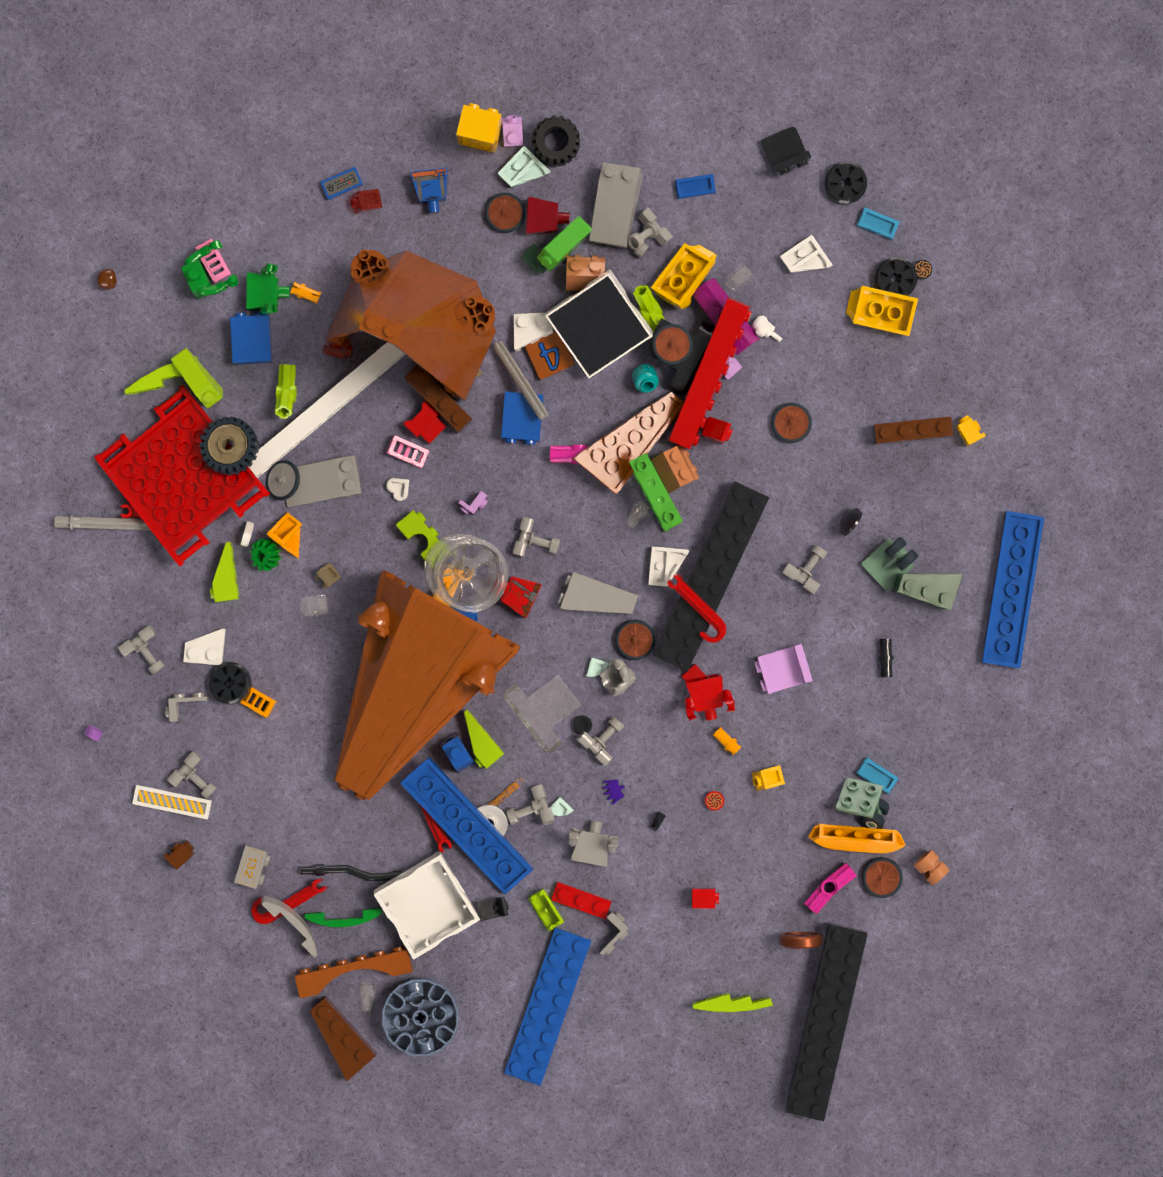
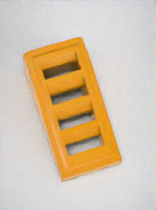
M251 687L248 696L240 703L268 718L277 701ZM255 693L256 696L254 697L252 703H248L251 695ZM261 697L262 700L259 706L255 707L254 705L256 704L258 698ZM267 700L269 703L265 710L262 711L261 708Z

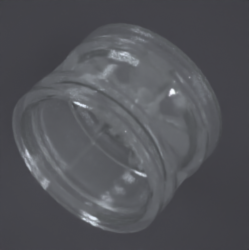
M455 533L440 539L431 548L426 557L424 575L428 588L439 600L464 612H478L489 608L502 596L508 581V567L503 554L493 544L470 534ZM466 546H479L481 550L472 559L465 557ZM453 554L455 559L450 565L446 564L449 557ZM485 565L489 566L487 580L476 576V568ZM450 576L453 582L446 590L443 577ZM470 583L476 594L461 599L462 585Z

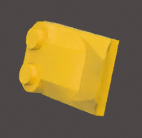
M684 243L651 286L652 291L674 307L679 309L686 308L691 302V296L715 264L717 255L701 245L689 246Z
M861 286L851 291L846 314L854 324L909 336L918 298Z

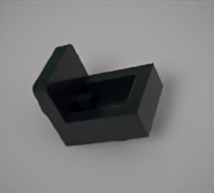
M496 897L476 902L480 921L508 916L509 906L505 897Z

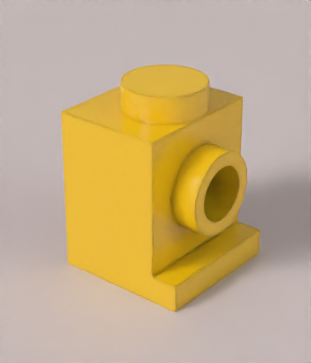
M968 415L958 420L960 424L956 428L966 446L986 436L985 433L980 434L981 428L976 420L973 421Z

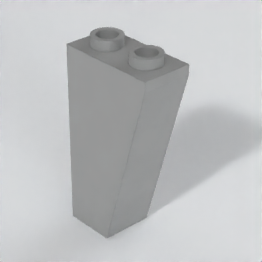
M573 572L572 576L568 574L565 586H568L566 593H561L558 604H561L560 608L563 610L632 614L638 595Z

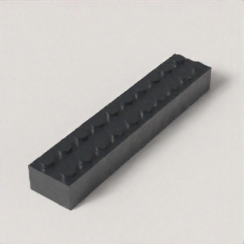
M734 481L686 583L715 612L770 498ZM680 596L653 656L688 672L703 640L700 632L706 633L710 623L682 596Z
M828 923L785 1107L786 1113L823 1122L825 1120L868 935L866 931Z

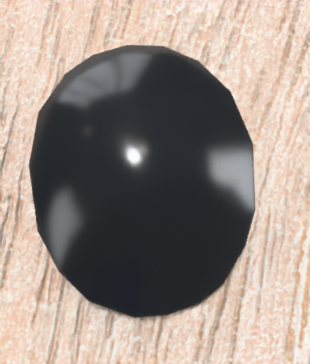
M859 508L850 510L842 517L840 533L843 536L850 534L858 525L863 515Z

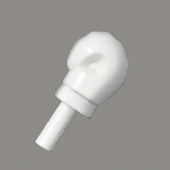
M761 315L754 320L752 329L756 335L760 337L765 336L766 338L771 335L779 342L782 340L779 335L773 332L775 327L767 320L766 316Z

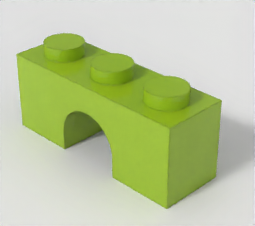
M413 510L398 522L396 526L408 540L418 534L426 536L428 547L421 553V556L434 570L451 555L448 552L451 548L445 541L440 542L437 536L439 534L432 526L428 528L424 523L427 519L420 511L416 513Z

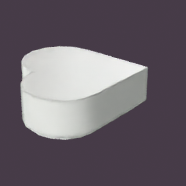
M392 478L388 480L386 487L388 491L393 493L396 500L404 501L408 496L409 480Z
M247 521L241 546L247 547L249 545L254 527L252 522Z

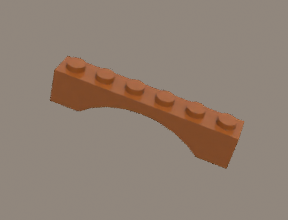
M404 946L392 948L393 952L385 953V950L374 952V956L368 958L366 955H360L355 957V961L351 962L343 959L336 961L337 965L329 966L327 963L317 966V970L310 971V968L298 970L299 974L295 975L299 997L301 999L318 995L334 978L352 970L373 969L392 976L411 973L414 970L410 953L407 948L404 949Z

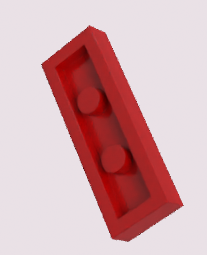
M557 882L551 899L552 901L606 919L612 902L561 882Z

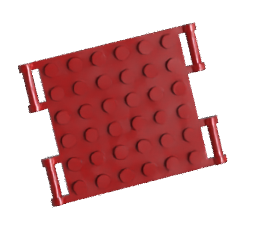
M184 385L180 386V390L163 404L153 408L161 419L136 440L131 442L125 433H122L116 442L101 454L98 453L94 456L95 460L180 567L192 554L202 546H207L210 543L202 533V530L229 508H232L241 518L245 515L244 512L260 499L270 495L269 491L249 466L246 471H240V474L223 475L207 465L200 452V442H202L200 438L201 435H204L203 431L205 428L208 429L210 427L209 424L214 422ZM183 396L186 397V399L183 402H181L168 414L164 413L167 409H169L172 405L179 401ZM228 443L226 445V450L231 449L233 446L230 443ZM124 444L127 446L115 457H113L110 461H108L107 463L105 462V460L109 456H111ZM257 486L259 491L238 507L236 503ZM197 535L199 540L180 555L176 553L177 550Z

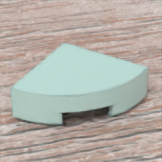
M591 658L586 676L594 677L599 675L600 672L608 668L609 662Z
M561 797L550 807L555 816H565L574 811Z

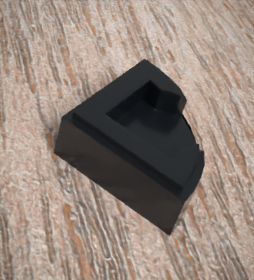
M658 812L650 826L651 829L657 831L666 815Z

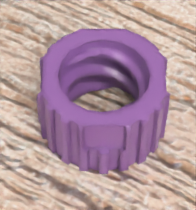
M88 725L84 734L95 741H99L103 732L92 725Z

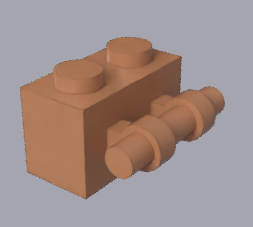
M577 254L575 256H568L566 290L581 291L588 283L605 273V257H598V255L581 257V255Z
M681 445L651 459L668 494L699 479L696 472L698 470L695 465L693 466L688 450L685 451Z

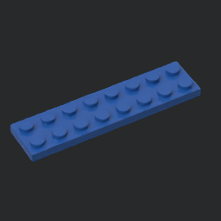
M1006 511L982 663L1019 669L1021 667L1045 517Z
M430 757L426 758L400 782L504 894L533 871V867Z
M555 927L505 1069V1074L541 1086L591 939Z

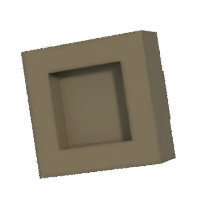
M331 563L317 571L315 577L316 581L320 578L323 580L324 585L321 586L323 589L330 587L342 578Z

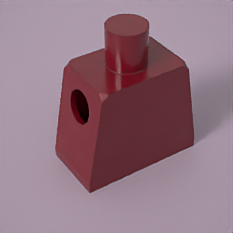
M528 197L526 235L556 233L558 224H569L570 213L558 212L559 203Z

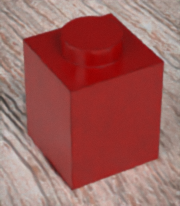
M692 888V908L715 909V905L719 904V892H716L715 888Z

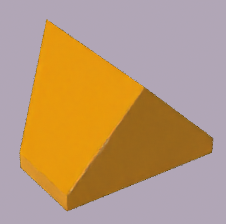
M287 512L267 535L299 559L300 527L302 523Z

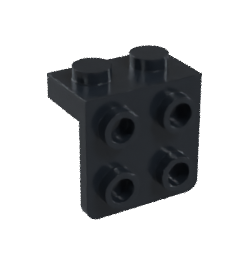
M795 127L787 128L761 141V146L775 176L778 174L780 176L786 175L794 167L802 168L809 164L808 161H810L811 155L809 150H805Z

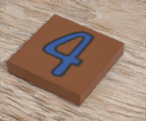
M556 331L540 338L533 344L530 343L525 346L540 380L575 365L568 348Z

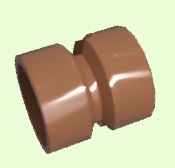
M932 849L920 857L913 865L920 873L925 874L924 878L931 886L940 881L950 871L943 861H938L939 857Z

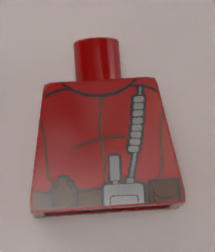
M512 576L509 583L498 578L493 589L504 593L501 598L503 603L527 618L542 585Z

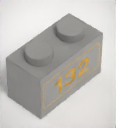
M248 844L245 845L234 883L257 889L259 885L262 886L265 875L262 873L264 867H268L271 856H268L269 851Z

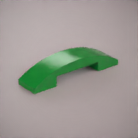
M363 909V917L326 919L325 912L306 913L305 919L328 927H350L376 918L383 912V909Z

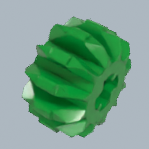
M263 538L254 542L251 545L252 549L248 551L252 554L250 560L254 561L253 566H258V570L270 571L272 568L279 565L278 561L282 558L279 555L281 550L277 549L278 543H273L272 539Z

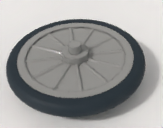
M288 460L276 462L269 469L266 477L267 490L277 500H287L292 497L300 483L298 468Z

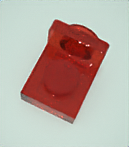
M379 189L358 191L351 195L350 203L355 214L382 208Z
M346 339L343 350H340L341 346L330 343L329 346L324 345L322 353L346 360L347 356H351L353 346L350 345L351 341Z

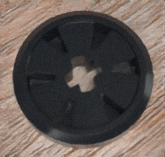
M852 162L835 164L830 168L825 177V190L828 196L839 204L855 203L863 196L867 188L865 172L860 166ZM849 179L851 186L842 187L843 183L841 180Z
M892 257L886 259L879 265L875 273V285L879 290L908 296L917 284L916 269L904 258ZM892 274L900 275V283L891 281L893 278Z
M225 662L218 665L211 673L209 679V689L213 697L217 701L228 705L242 702L250 693L252 686L248 670L235 662ZM230 678L232 681H234V684L231 685V688L230 686L226 685V682H229Z

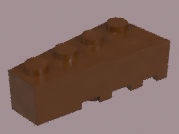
M327 996L310 1010L346 1081L350 1080L377 1055V1052Z

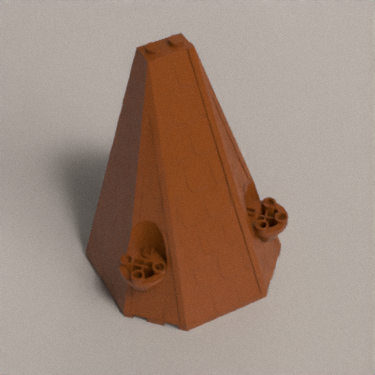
M361 250L351 262L350 270L353 279L325 340L343 348L349 334L361 330L395 345L442 383L447 394L465 401L496 334L494 307L487 299L483 298L477 281L413 254L410 251H404L386 259L378 251Z
M383 570L379 577L374 604L357 616L359 619L357 623L368 628V633L335 776V781L339 783L338 787L345 791L351 789L355 792L354 796L363 801L365 798L370 800L478 692L487 696L489 693L494 694L496 674L521 649V646L497 633L492 637V630L414 586L404 587L406 584L404 580L386 570Z

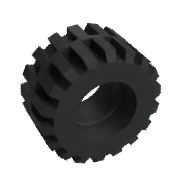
M553 115L551 118H544V121L539 122L533 131L532 144L534 153L546 165L551 164L557 167V165L563 166L567 162L570 163L576 157L580 148V134L576 125L572 124L570 119H564V116L555 117ZM552 131L563 132L567 136V146L560 151L548 149L545 145L547 134Z

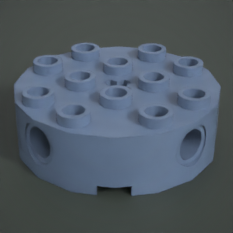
M412 978L400 983L389 994L382 1010V1026L388 1040L398 1050L411 1056H429L441 1051L453 1039L459 1025V1007L454 994L443 983L431 978ZM419 1012L426 1016L423 1021H420V1018H416Z

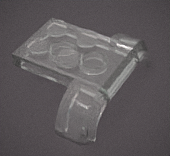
M559 675L555 676L529 697L524 694L516 683L504 691L503 699L512 708L543 751L552 753L562 745V742L551 728L581 706Z

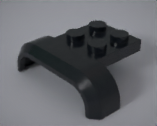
M662 318L643 352L658 361L660 360L655 356L652 349L653 337L661 327L672 324ZM702 321L696 335L690 333L693 341L690 356L680 364H666L677 370L667 389L679 395L688 392L715 330L714 326Z

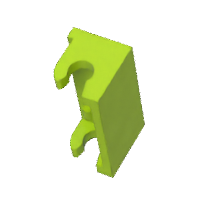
M544 888L528 898L548 931L564 923V919Z

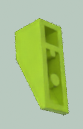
M184 348L171 358L194 394L207 409L223 398V388L187 348Z
M226 542L212 582L213 587L210 588L211 599H215V602L240 599L232 542Z
M466 710L464 714L473 752L476 756L474 760L481 768L484 766L487 769L505 753L469 710Z

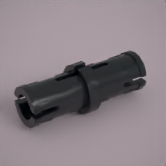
M879 639L880 677H893L892 660H894V656H892V639Z

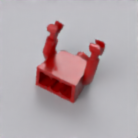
M721 673L685 680L691 696L684 700L685 712L689 721L697 718L694 715L695 710L696 712L704 711L706 720L716 719L715 708L723 707V702L728 706L727 712L735 711V700H733L731 691L728 689L723 690Z

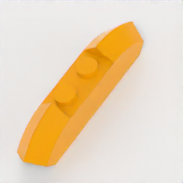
M818 824L813 827L808 836L817 844L834 850L889 853L906 846L901 834L897 830Z

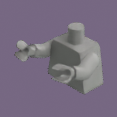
M591 820L589 831L581 830L580 832V830L572 827L568 837L569 845L575 846L571 860L607 867L608 852L615 853L618 847V836H610L608 838L607 834L600 833L602 822Z

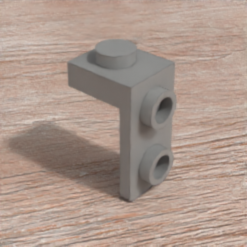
M192 693V697L185 698V694H174L173 698L168 699L169 706H166V718H169L170 722L179 721V702L209 700V696L204 697V693Z
M611 911L607 915V918L620 931L599 951L602 956L605 953L607 955L611 953L615 948L613 944L618 939L622 941L628 935L627 930L629 927L624 923L626 919L618 911L616 913Z

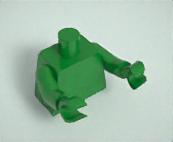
M214 240L209 243L210 245H205L196 250L185 259V266L181 267L190 289L197 299L216 295L228 289V286L235 287L238 285V279L233 274L226 281L212 286L200 258L209 255L212 250L223 248L219 240Z
M267 263L266 266L261 268V274L247 272L246 309L248 311L260 310L264 315L278 312L279 298H290V286H279V279L275 275L278 265Z

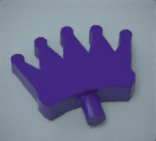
M618 779L604 780V783H609V785L604 786L603 789H610L604 795L612 794L608 800L615 799L612 802L614 805L624 797L621 790L625 786H619Z

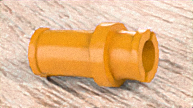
M294 282L291 294L297 295L299 299L302 297L316 304L318 303L321 292L305 287L306 285L303 283L300 285Z
M722 727L713 734V737L725 747L726 751H730L732 755L741 748L736 742L737 740L735 738L732 739Z

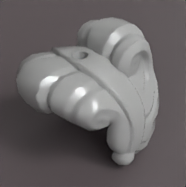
M617 658L612 659L609 662V667L599 674L603 685L613 696H619L624 693L636 680L635 673L630 668H627L621 659Z

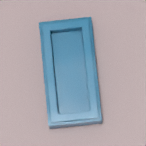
M864 207L857 226L892 240L900 221Z
M867 757L856 772L870 783L882 785L883 791L887 794L890 793L899 779Z

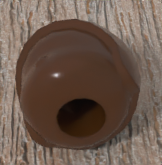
M103 269L98 273L97 283L100 288L108 290L116 287L117 279L114 270Z

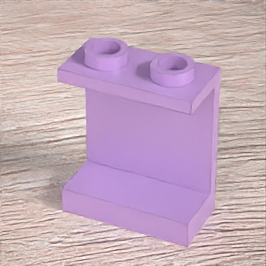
M802 644L756 657L757 661L754 662L757 673L761 672L763 680H760L762 690L767 691V694L813 681Z

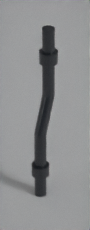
M316 864V866L301 867V875L316 874V876H324L328 873H349L368 881H388L403 873L401 870L393 871V873L371 874L349 865L324 866V864Z

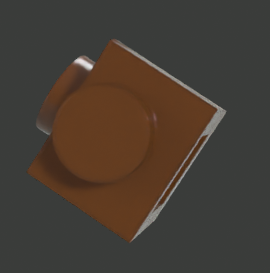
M188 840L182 844L178 842L170 850L172 854L168 852L164 857L178 870L195 854L193 851L194 846Z

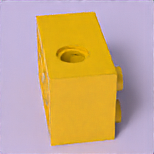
M469 103L468 106L463 105L456 133L458 144L496 153L503 124L501 114L493 108H487V110L479 109V105Z

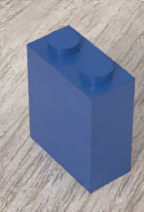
M255 312L254 316H246V313H236L235 317H230L233 364L273 363L270 316L264 315L261 312Z
M505 392L501 438L505 439V443H516L517 440H522L524 444L536 445V442H540L542 420L538 419L522 393ZM536 394V395L538 396V398L540 399V401L542 402V404H543V397H544V396H543V395H540V394Z

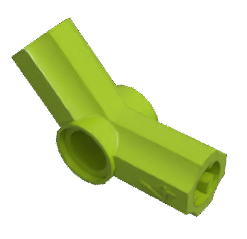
M640 285L635 288L633 295L639 305V312L654 333L660 319H664L663 312L656 299H654L647 285Z
M279 364L275 414L281 419H287L292 415L293 404L296 403V365Z

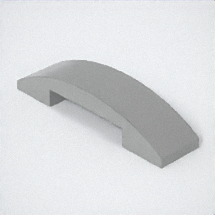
M262 897L261 904L274 917L281 912L303 935L301 945L315 958L317 956L316 941L304 919L285 903L272 897Z

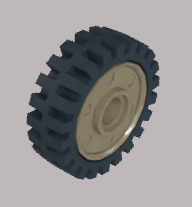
M231 416L230 418L222 417V419H216L215 423L211 422L208 429L205 428L203 431L204 435H201L200 438L202 440L200 442V452L210 468L223 475L240 474V471L244 472L248 466L251 467L253 465L252 461L256 460V453L259 451V441L254 430L246 422ZM229 442H233V447L226 450V445Z

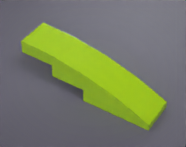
M171 363L140 378L125 389V394L133 395L165 388L164 380L182 377L174 363Z
M728 992L693 1002L692 1006L693 1009L712 1012H740L773 1006L770 996L751 1001L749 994L731 999Z

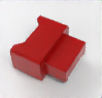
M426 401L422 403V410L412 420L403 423L414 436L418 438L421 435L429 444L446 428L438 419L440 414Z

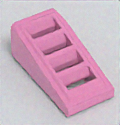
M210 239L204 242L203 244L195 247V249L198 250L205 245H210L209 243L213 240ZM218 249L212 250L209 255L200 258L214 283L231 274ZM213 254H216V257L209 261H206V258L210 257ZM217 261H220V264L213 268H210V265ZM222 267L224 268V271L218 273L217 275H214L213 272L219 270Z
M393 435L385 453L422 468L429 450ZM396 442H399L400 444L398 446V449L396 452H394L393 449L396 445ZM406 445L407 448L404 452V455H401L400 453L403 449V446ZM411 448H413L414 451L411 458H407ZM418 451H421L418 462L414 461Z

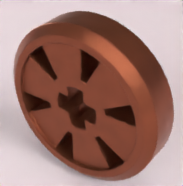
M787 932L780 935V945L795 949L817 948L822 945V935L815 932Z

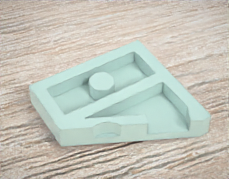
M523 146L497 174L512 188L546 176L551 171Z

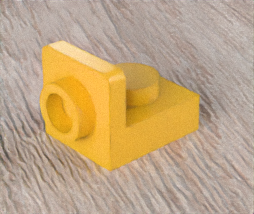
M780 765L752 772V782L757 791L785 784Z

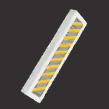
M136 785L132 804L208 819L212 800Z

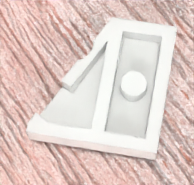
M812 235L780 256L790 273L830 268L832 266V263Z
M546 313L514 314L515 352L553 333V327L546 318Z
M652 546L648 585L668 586L667 581L669 579L672 580L673 575L679 569L689 550Z
M220 629L186 642L183 662L209 665L222 664L226 629Z

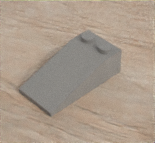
M603 162L596 195L590 242L627 248V239L630 236L643 180L640 168Z
M356 456L297 466L300 474L299 487L295 494L286 500L287 508L362 495Z

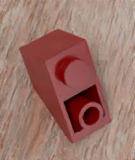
M709 417L701 436L723 444L724 441L728 442L733 429H730V423Z

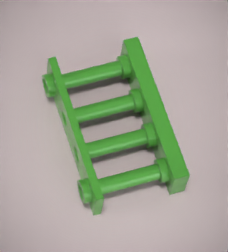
M647 453L630 461L629 463L634 470L633 474L664 532L682 523L683 520Z

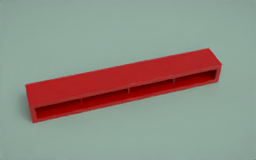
M731 297L727 298L669 441L691 449L693 445L697 446L701 437L698 435L700 428L704 429L708 420L705 416L708 410L711 411L715 404L713 397L715 393H719L723 383L720 382L722 375L726 376L730 365L727 363L730 357L733 358L737 351V347H735L737 339L741 340L745 330L742 327L745 322L748 323L752 312L749 311L750 305Z

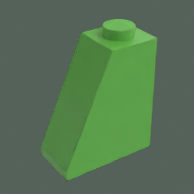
M578 216L541 251L537 259L550 272L573 253L593 229Z

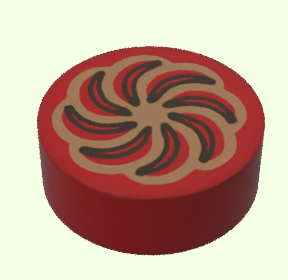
M711 791L705 797V804L711 810H719L724 805V797L718 791Z

